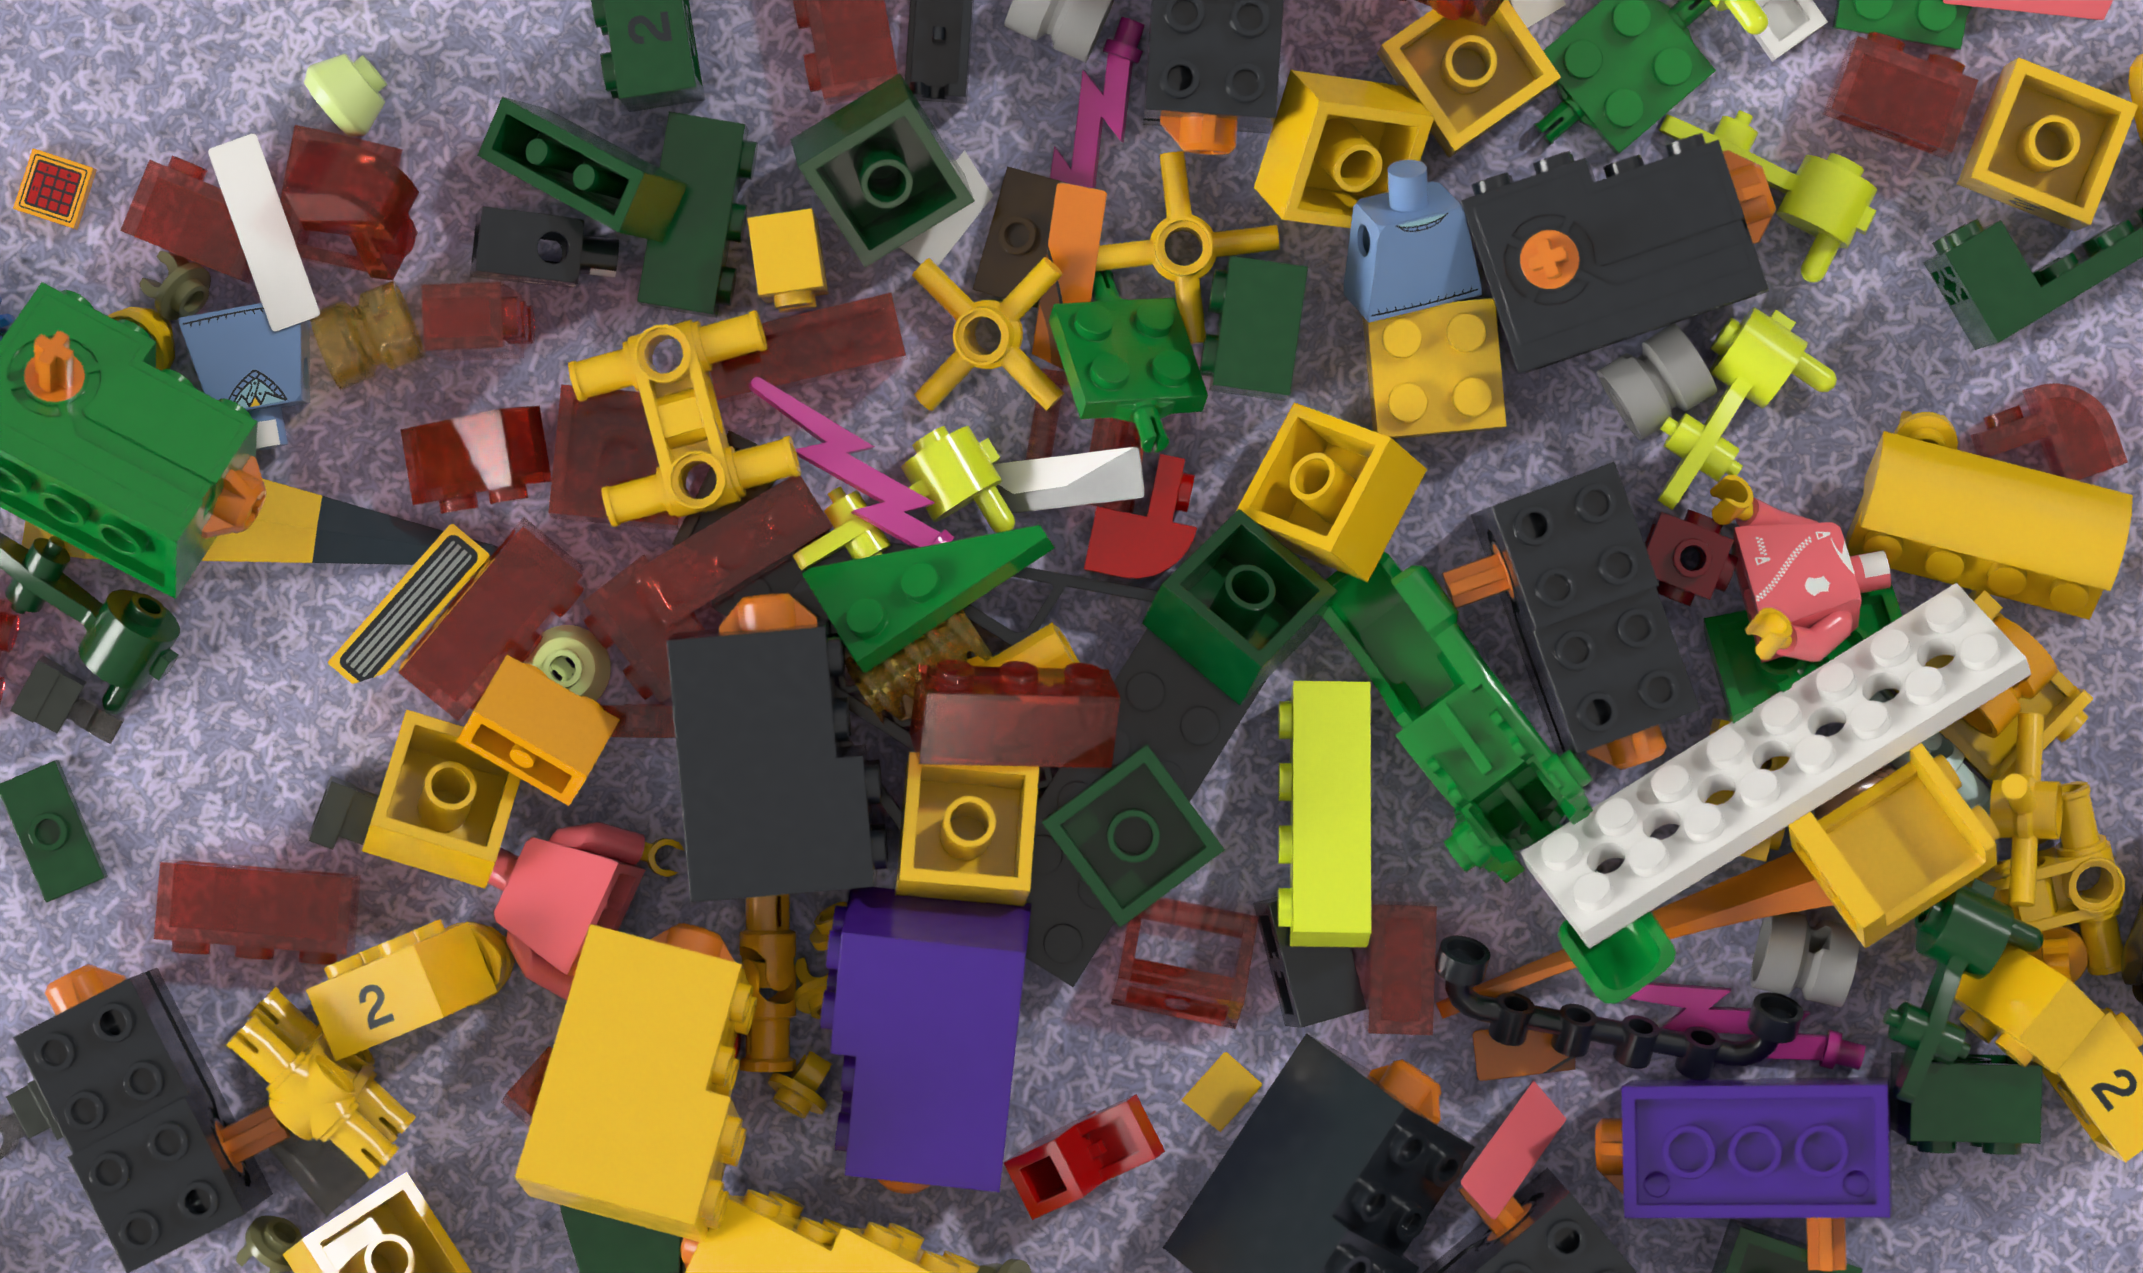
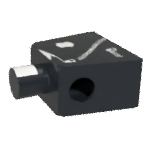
M482 206L476 214L470 277L573 288L578 284L579 274L615 278L619 254V239L583 235L584 220L579 218ZM540 239L557 241L562 249L560 262L542 260L537 249Z

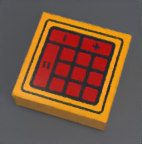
M32 148L13 209L78 230L97 169Z

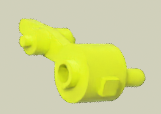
M1739 110L1735 119L1722 116L1714 134L1666 114L1658 131L1678 141L1703 133L1706 144L1719 140L1722 151L1730 150L1762 166L1768 185L1785 194L1776 214L1785 222L1816 237L1801 265V275L1806 281L1815 283L1822 280L1839 247L1847 249L1856 231L1866 235L1876 215V210L1869 206L1877 192V188L1861 177L1864 169L1857 163L1835 153H1830L1827 160L1814 155H1805L1797 173L1794 174L1749 152L1758 132L1749 126L1753 116Z
M1755 307L1746 314L1741 322L1733 317L1727 321L1710 347L1718 356L1709 372L1728 387L1704 425L1687 413L1678 422L1668 416L1662 424L1660 430L1669 435L1663 446L1682 459L1660 493L1657 501L1673 510L1699 470L1716 482L1725 473L1735 476L1739 474L1743 465L1734 459L1740 448L1723 438L1722 434L1744 398H1747L1762 409L1765 408L1790 374H1793L1819 392H1829L1835 387L1837 378L1834 371L1806 353L1805 349L1808 342L1791 331L1796 322L1778 310H1775L1768 316Z
M941 426L912 445L916 455L907 460L901 466V469L911 484L908 488L935 502L932 506L925 507L934 522L950 516L975 501L995 533L1013 530L1015 518L996 488L1002 482V479L993 465L997 463L1000 456L989 438L979 443L969 426L962 427L950 434L945 426ZM839 486L827 494L833 504L824 510L834 530L802 548L792 556L801 571L845 547L852 559L855 560L881 555L891 544L881 529L851 513L853 510L867 507L859 491L856 490L846 495L843 488Z

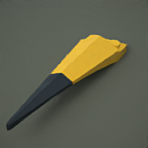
M262 478L267 493L264 504L255 521L246 531L217 536L201 561L414 565L444 531ZM25 520L22 546L30 549L35 539H50L54 535ZM474 540L490 555L482 566L534 567L539 564L533 556ZM64 541V548L68 551L70 557L98 559Z

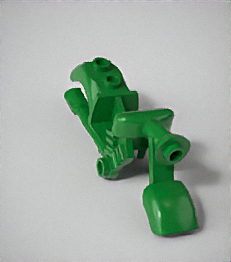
M1383 552L1368 582L1337 570L1326 579L1338 591L1323 618L1359 662L1380 692L1394 718L1402 727V730L1395 736L1435 787L1455 808L1453 812L1457 821L1454 827L1451 828L1453 834L1443 841L1445 846L1466 873L1475 866L1479 869L1484 867L1488 872L1494 871L1507 884L1526 870L1515 852L1530 847L1563 826L1561 823L1566 818L1574 825L1588 817L1593 811V807L1588 802L1589 799L1584 794L1585 789L1583 788L1593 780L1591 775L1571 749H1568L1561 755L1549 749L1457 624L1458 610L1426 566L1412 565L1403 571L1388 553ZM1651 911L1591 948H1588L1567 919L1558 930V939L1591 990L1604 1003L1616 1004L1624 1001L1656 979L1675 960L1676 950Z

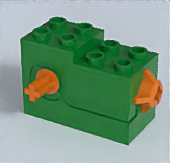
M41 282L0 341V507L176 599L217 536L246 531L255 521L264 504L267 492L256 460L258 421L251 418L248 411L238 403L229 399L216 400L195 389L193 384L182 374L171 369H157L156 341L151 339L148 333L139 325L124 319L116 321L95 310L91 303L80 294L71 290L59 291Z

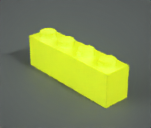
M1293 681L1290 701H1279L1278 739H1290V763H1279L1278 801H1290V825H1279L1278 864H1290V888H1278V927H1290V946L1367 947L1371 936V682Z

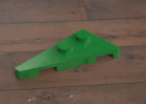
M1036 525L812 567L801 574L855 662L866 673L1046 555L1055 547L1042 527Z

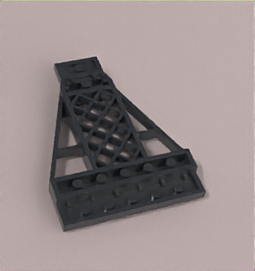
M777 498L709 606L727 617L743 597L788 593L815 615L817 620L829 619L801 574L806 570L801 571L792 555L831 531ZM890 542L891 546L882 554L913 549V547ZM845 547L809 568L853 559ZM1026 567L1012 577L1048 583L1053 586V589L1025 631L1014 632L971 604L960 610V615L951 616L936 627L964 621L973 658L979 656L971 620L1013 646L1040 629L1066 587L1151 603L1158 591ZM829 619L830 634L838 633ZM1147 628L1116 679L1110 685H1098L1084 675L1079 674L1069 680L1068 683H1064L1047 693L1051 694L1072 689L1080 726L1043 734L1036 702L1034 701L1029 704L1036 736L999 744L997 735L990 736L992 746L955 754L947 717L959 715L960 712L959 708L945 710L937 673L957 669L966 660L935 666L928 632L921 636L928 666L927 669L891 677L888 659L881 662L883 679L847 686L845 673L844 676H837L840 687L835 685L836 698L848 697L851 712L917 753L948 754L949 756L971 758L994 753L995 760H1003L1001 751L1038 743L1046 780L1038 781V789L1047 788L1036 805L1031 886L1026 903L1031 904L1025 958L1072 987L1077 983L1115 921L1042 824V821L1145 744L1149 746L1190 802L1266 682L1265 680L1241 705H1238ZM1001 652L992 653V654L983 655V656L994 657V656H996L997 654H999V653H1001ZM930 675L938 712L901 720L893 683ZM886 685L894 721L849 693ZM1079 688L1101 701L1088 723H1086ZM987 691L980 693L982 701L989 699ZM940 719L947 754L904 727ZM1081 733L1053 777L1045 741ZM851 740L840 742V747L855 746ZM882 783L883 798H881V805L899 830H901L902 810Z

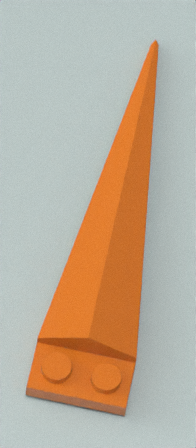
M1793 851L1656 909L1652 913L1669 939H1674L1759 918L1834 905L1796 852ZM1562 949L1474 986L1472 989L1480 995L1496 998L1503 993L1512 992L1577 967L1566 951ZM1449 997L1436 1002L1442 1019L1460 1013L1451 1004Z

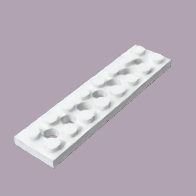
M1955 583L1793 683L1792 688L1786 692L1780 691L1753 708V712L1734 724L1733 721L1594 806L1592 808L1593 811L1588 817L1574 825L1568 822L1520 853L1529 871L1588 948H1591L1919 743H1922L2030 676L2031 671L2027 658L1966 592ZM1950 655L1954 657L1945 667L1939 669L1928 666L1924 667L1930 659L1936 656ZM1881 690H1899L1896 697L1884 703L1869 701L1875 693ZM1839 722L1845 724L1842 730L1833 736L1815 735L1820 727L1828 723ZM1785 756L1790 758L1787 764L1778 770L1760 769L1764 762L1773 757ZM1721 790L1735 792L1732 798L1723 804L1713 805L1705 803L1715 792ZM1676 824L1680 826L1676 833L1666 839L1659 840L1650 837L1657 828L1663 825ZM1608 859H1624L1623 864L1614 872L1608 874L1595 872L1596 868Z

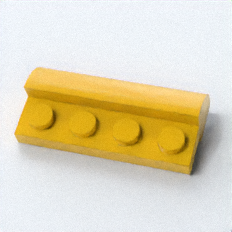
M1883 431L1865 475L1863 496L1848 530L1845 543L1849 556L1883 550L1887 556L1890 569L1952 585L1957 583L1960 587L1971 590H1985L1991 595L2090 620L2103 590L2111 591L2117 577L2131 524L2133 495Z

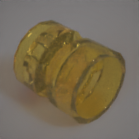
M394 280L360 293L359 305L352 307L342 300L319 309V316L310 319L323 359L340 390L374 378L378 365L383 364L389 369L395 370L425 358L424 346L407 302Z

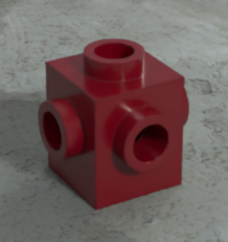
M1689 509L1684 520L1664 512L1656 513L1644 544L1659 581V586L1656 588L1659 595L1691 607L1695 596L1710 600L1714 589L1722 592L1726 591L1735 571L1738 556L1729 553L1734 540L1720 535L1723 525L1717 524L1711 517ZM1688 546L1693 547L1699 557L1697 565L1691 570L1685 569L1680 561L1682 551Z

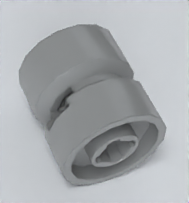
M1013 0L1006 16L1004 27L1033 40L1048 34L1052 38L1054 49L1086 63L1093 51L1114 0Z
M1675 323L1642 342V355L1638 358L1625 353L1597 371L1598 379L1604 391L1627 427L1639 440L1660 429L1668 416L1672 418V408L1677 407L1683 411H1688L1717 393L1716 384L1706 364L1685 333Z
M1794 912L1764 917L1751 966V987L1782 995H1789L1795 988L1801 989L1804 1000L1838 1008L1842 1007L1847 999L1854 978L1860 941L1846 924L1821 920L1815 927L1809 926L1806 915Z

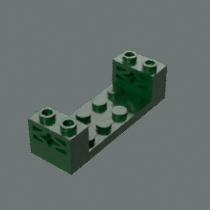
M2143 206L2136 210L2141 220L2137 225L2133 226L2130 220L2127 219L2116 226L2115 224L2109 226L2082 242L2081 245L2086 255L2078 260L2074 253L2071 252L2062 258L2058 257L2032 272L2001 220L1983 228L1977 218L1933 242L1932 244L1938 254L1925 261L1924 265L1972 346L1977 350L2003 341L2142 258Z

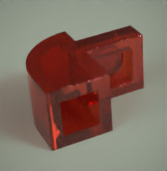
M308 139L282 187L304 230L349 235L370 278L393 281L404 258L412 251L418 234L415 224L409 215V211L419 194L417 187L396 165L370 150L346 143Z
M2044 384L2023 389L2022 392L2030 411L2029 415L2023 416L2020 405L1983 417L1986 430L1971 435L1977 455L1983 457H1991L2040 440L2051 474L2076 481L2128 463L2114 422L2105 407L2086 391L2066 384Z

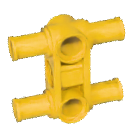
M756 310L749 311L745 315L701 326L699 321L693 322L692 319L672 325H654L643 333L629 336L627 341H623L622 349L580 361L568 362L571 383L575 395L580 402L593 396L634 386L636 391H640L659 466L656 467V474L611 487H602L604 507L612 527L619 526L620 523L665 511L668 512L670 517L676 516L677 518L698 512L714 511L724 505L740 501L741 497L746 496V489L790 476L796 477L801 475L797 452L791 436H785L777 441L736 452L733 446L728 444L709 371L713 370V363L755 351L767 350L765 333ZM666 339H676L683 350L681 364L669 373L658 372L653 364L655 348ZM708 463L716 473L717 483L715 489L709 496L703 499H694L686 487L688 473L693 467Z
M2084 781L2061 784L2063 795L2061 842L2055 847L2037 852L2035 906L2011 907L2014 911V918L2038 928L2041 932L2079 923L2081 936L2088 950L2087 971L2089 974L2096 976L2114 974L2121 971L2123 944L2116 916L2122 911L2121 907L2124 905L2122 896L2125 891V878L2121 869L2115 865L2110 841L2106 840V836L2098 834L2090 797V785ZM2011 858L1997 862L1996 866L1976 878L1995 887L1996 890L1993 898L2009 905ZM2099 866L2101 868V875L2098 882L2092 888L2078 891L2076 882L2079 875L2090 867Z
M275 986L266 995L265 999H262L248 1014L249 1020L245 1023V1026L239 1029L226 1046L230 1050L233 1049L269 1083L266 1088L270 1093L268 1095L270 1097L269 1106L276 1117L290 1131L308 1141L314 1138L316 1141L320 1139L324 1143L330 1139L366 1173L365 1175L368 1178H373L380 1171L381 1165L385 1166L399 1150V1147L392 1143L398 1138L397 1135L399 1133L402 1134L409 1127L416 1116L406 1110L374 1080L377 1076L373 1066L375 1059L368 1049L335 1061L320 1023L316 1026L280 993V989Z

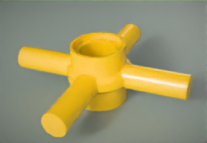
M1168 152L1159 154L1167 218L1155 227L1149 240L1099 245L1096 271L1153 265L1161 276L1174 282L1177 306L1191 345L1204 342L1206 336L1200 278L1210 271L1216 257L1280 250L1277 225L1213 232L1212 228L1204 220L1192 215L1185 152ZM1180 231L1193 234L1201 244V256L1193 264L1186 266L1173 263L1165 253L1164 246L1168 237Z
M1044 257L1002 302L996 300L973 302L930 258L926 259L913 272L912 277L956 320L953 329V343L956 350L914 393L916 399L925 408L933 411L974 367L994 369L1002 366L1046 411L1051 409L1065 393L1020 349L1023 339V327L1020 319L1063 275L1060 269L1052 261ZM983 317L992 319L998 325L1001 332L1000 344L994 352L982 348L975 336L977 323Z
M2031 712L2018 714L2015 774L2006 776L2004 780H1993L1990 797V818L1994 822L2000 838H2012L2008 904L2016 907L2035 906L2038 844H2042L2048 839H2060L2063 817L2061 782L2041 781L2044 715Z

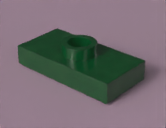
M54 760L0 783L1 799L46 903L108 877L59 760Z

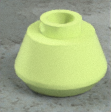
M342 54L312 64L307 68L304 80L305 86L316 102L349 137L365 136L385 104V100L379 91L388 84L364 55L355 62L348 55Z
M561 625L544 631L532 642L524 660V663L531 664L542 670L554 682L579 696H585L594 701H597L602 696L610 680L611 662L606 647L595 634L579 626ZM567 657L574 662L575 667L566 660ZM554 670L562 676V680H558L553 675Z

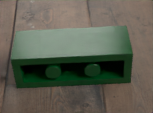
M502 97L477 155L618 233L661 243L665 238L688 183L547 108Z
M669 111L659 169L688 183L663 242L647 239L637 302L642 306L713 318L718 316L719 304L731 306L737 268L726 267L730 241L742 242L747 216V205L737 204V197L741 178L748 180L753 178L758 150V142L747 140L749 130L745 124Z

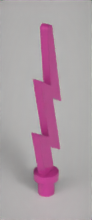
M1121 17L1114 39L1106 40L1103 52L1107 53L1108 57L1103 93L1086 71H1082L1072 166H1069L1054 146L1050 178L1072 185L1095 189L1103 119L1119 140L1124 143L1133 63L1139 64L1143 52L1137 48L1145 28L1144 24Z
M755 377L750 381L749 388L752 392L821 442V444L797 448L798 457L880 502L853 510L852 514L913 548L951 542L954 539V536L946 529L939 532L906 513L932 506L935 502L849 455L873 449L875 446L764 379Z
M1650 982L1627 998L1683 1008L1661 1027L1664 1029L1685 1032L1689 1027L1698 1026L1710 1029L1715 1033L1755 1035L1747 1025L1751 1008L1712 1007L1731 992V988ZM1803 1010L1804 1016L1802 1021L1810 1014V1011ZM1829 1029L1827 1035L1797 1034L1794 1041L1779 1043L1776 1050L1767 1058L1819 1060V1066L1833 1069L1835 1064L1859 1070L1865 1054V1045L1843 1040L1842 1032Z

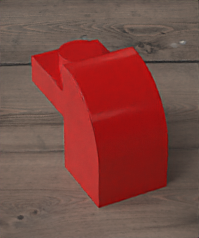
M1160 454L1147 517L1097 506L1084 570L1127 579H1141L1152 577L1168 570L1184 556L1191 546L1198 528L1172 522L1175 510L1187 513L1195 475L1183 473L1184 458Z
M1137 1094L1098 1112L1093 1111L1045 1135L1003 1162L1031 1219L1034 1220L1083 1198L1103 1182L1156 1159L1165 1152V1149Z

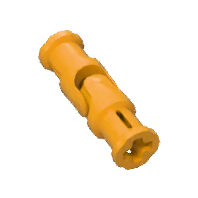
M790 894L746 898V929L739 933V949L748 983L753 986L752 996L757 998V1006L750 1031L746 1035V1057L740 1060V1071H793L796 1069V1059L790 1057V1018L796 1016L794 997L796 992V969L794 965L796 932L790 929ZM759 988H771L778 992L773 997L765 999L760 994Z

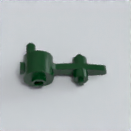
M0 532V568L12 577L5 590L7 599L12 603V610L19 614H25L26 611L36 613L42 609L45 602H48L84 625L87 632L79 644L78 653L83 663L91 672L107 683H110L102 697V706L105 711L110 714L123 712L136 690L147 688L153 678L159 681L170 672L179 657V654L171 648L180 635V626L173 614L160 601L147 594L120 589L112 591L105 602L101 603L63 573L70 561V555L64 548L65 543L62 539L56 536H51L50 539L37 538L32 543L30 549H27Z
M1976 878L1916 916L1915 928L1918 929L1915 941L1916 951L1937 961V968L1921 1008L1908 1002H1903L1897 1010L1889 1008L1883 1017V1023L1889 1025L1888 1038L1906 1046L1893 1089V1096L1909 1104L1913 1103L1917 1098L1933 1059L1950 1065L1957 1057L1965 1059L1970 1052L1971 1045L1965 1042V1028L1948 1021L1962 974L1977 980L1984 978L2000 959L2007 943L2027 952H2035L2041 948L2044 942L2043 934L2038 928L2014 918V911L2010 905L1993 898L1996 890L1995 887Z

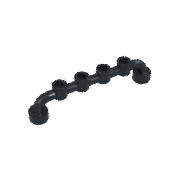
M1454 935L1444 938L1440 943L1434 965L1437 974L1445 980V990L1451 1004L1465 1016L1490 1023L1489 1035L1498 1043L1507 1046H1519L1525 1042L1528 1030L1553 1034L1551 1046L1558 1053L1575 1058L1587 1054L1591 1041L1615 1046L1613 1050L1614 1058L1620 1064L1634 1069L1646 1068L1650 1064L1654 1052L1677 1057L1675 1061L1677 1071L1694 1080L1710 1078L1715 1064L1748 1066L1763 1061L1776 1050L1779 1043H1789L1796 1039L1804 1016L1802 1007L1795 1000L1778 993H1761L1754 998L1747 1020L1749 1029L1755 1035L1744 1041H1730L1721 1039L1717 1033L1704 1027H1689L1685 1032L1659 1028L1651 1019L1639 1015H1630L1625 1017L1623 1021L1598 1017L1591 1009L1579 1004H1566L1559 1010L1534 1005L1529 998L1518 993H1503L1498 998L1480 995L1471 986L1483 982L1491 954L1483 943L1470 937Z

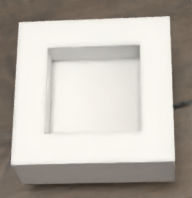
M1755 0L1767 15L1768 26L1763 33L1753 36L1772 62L1828 23L1813 0Z

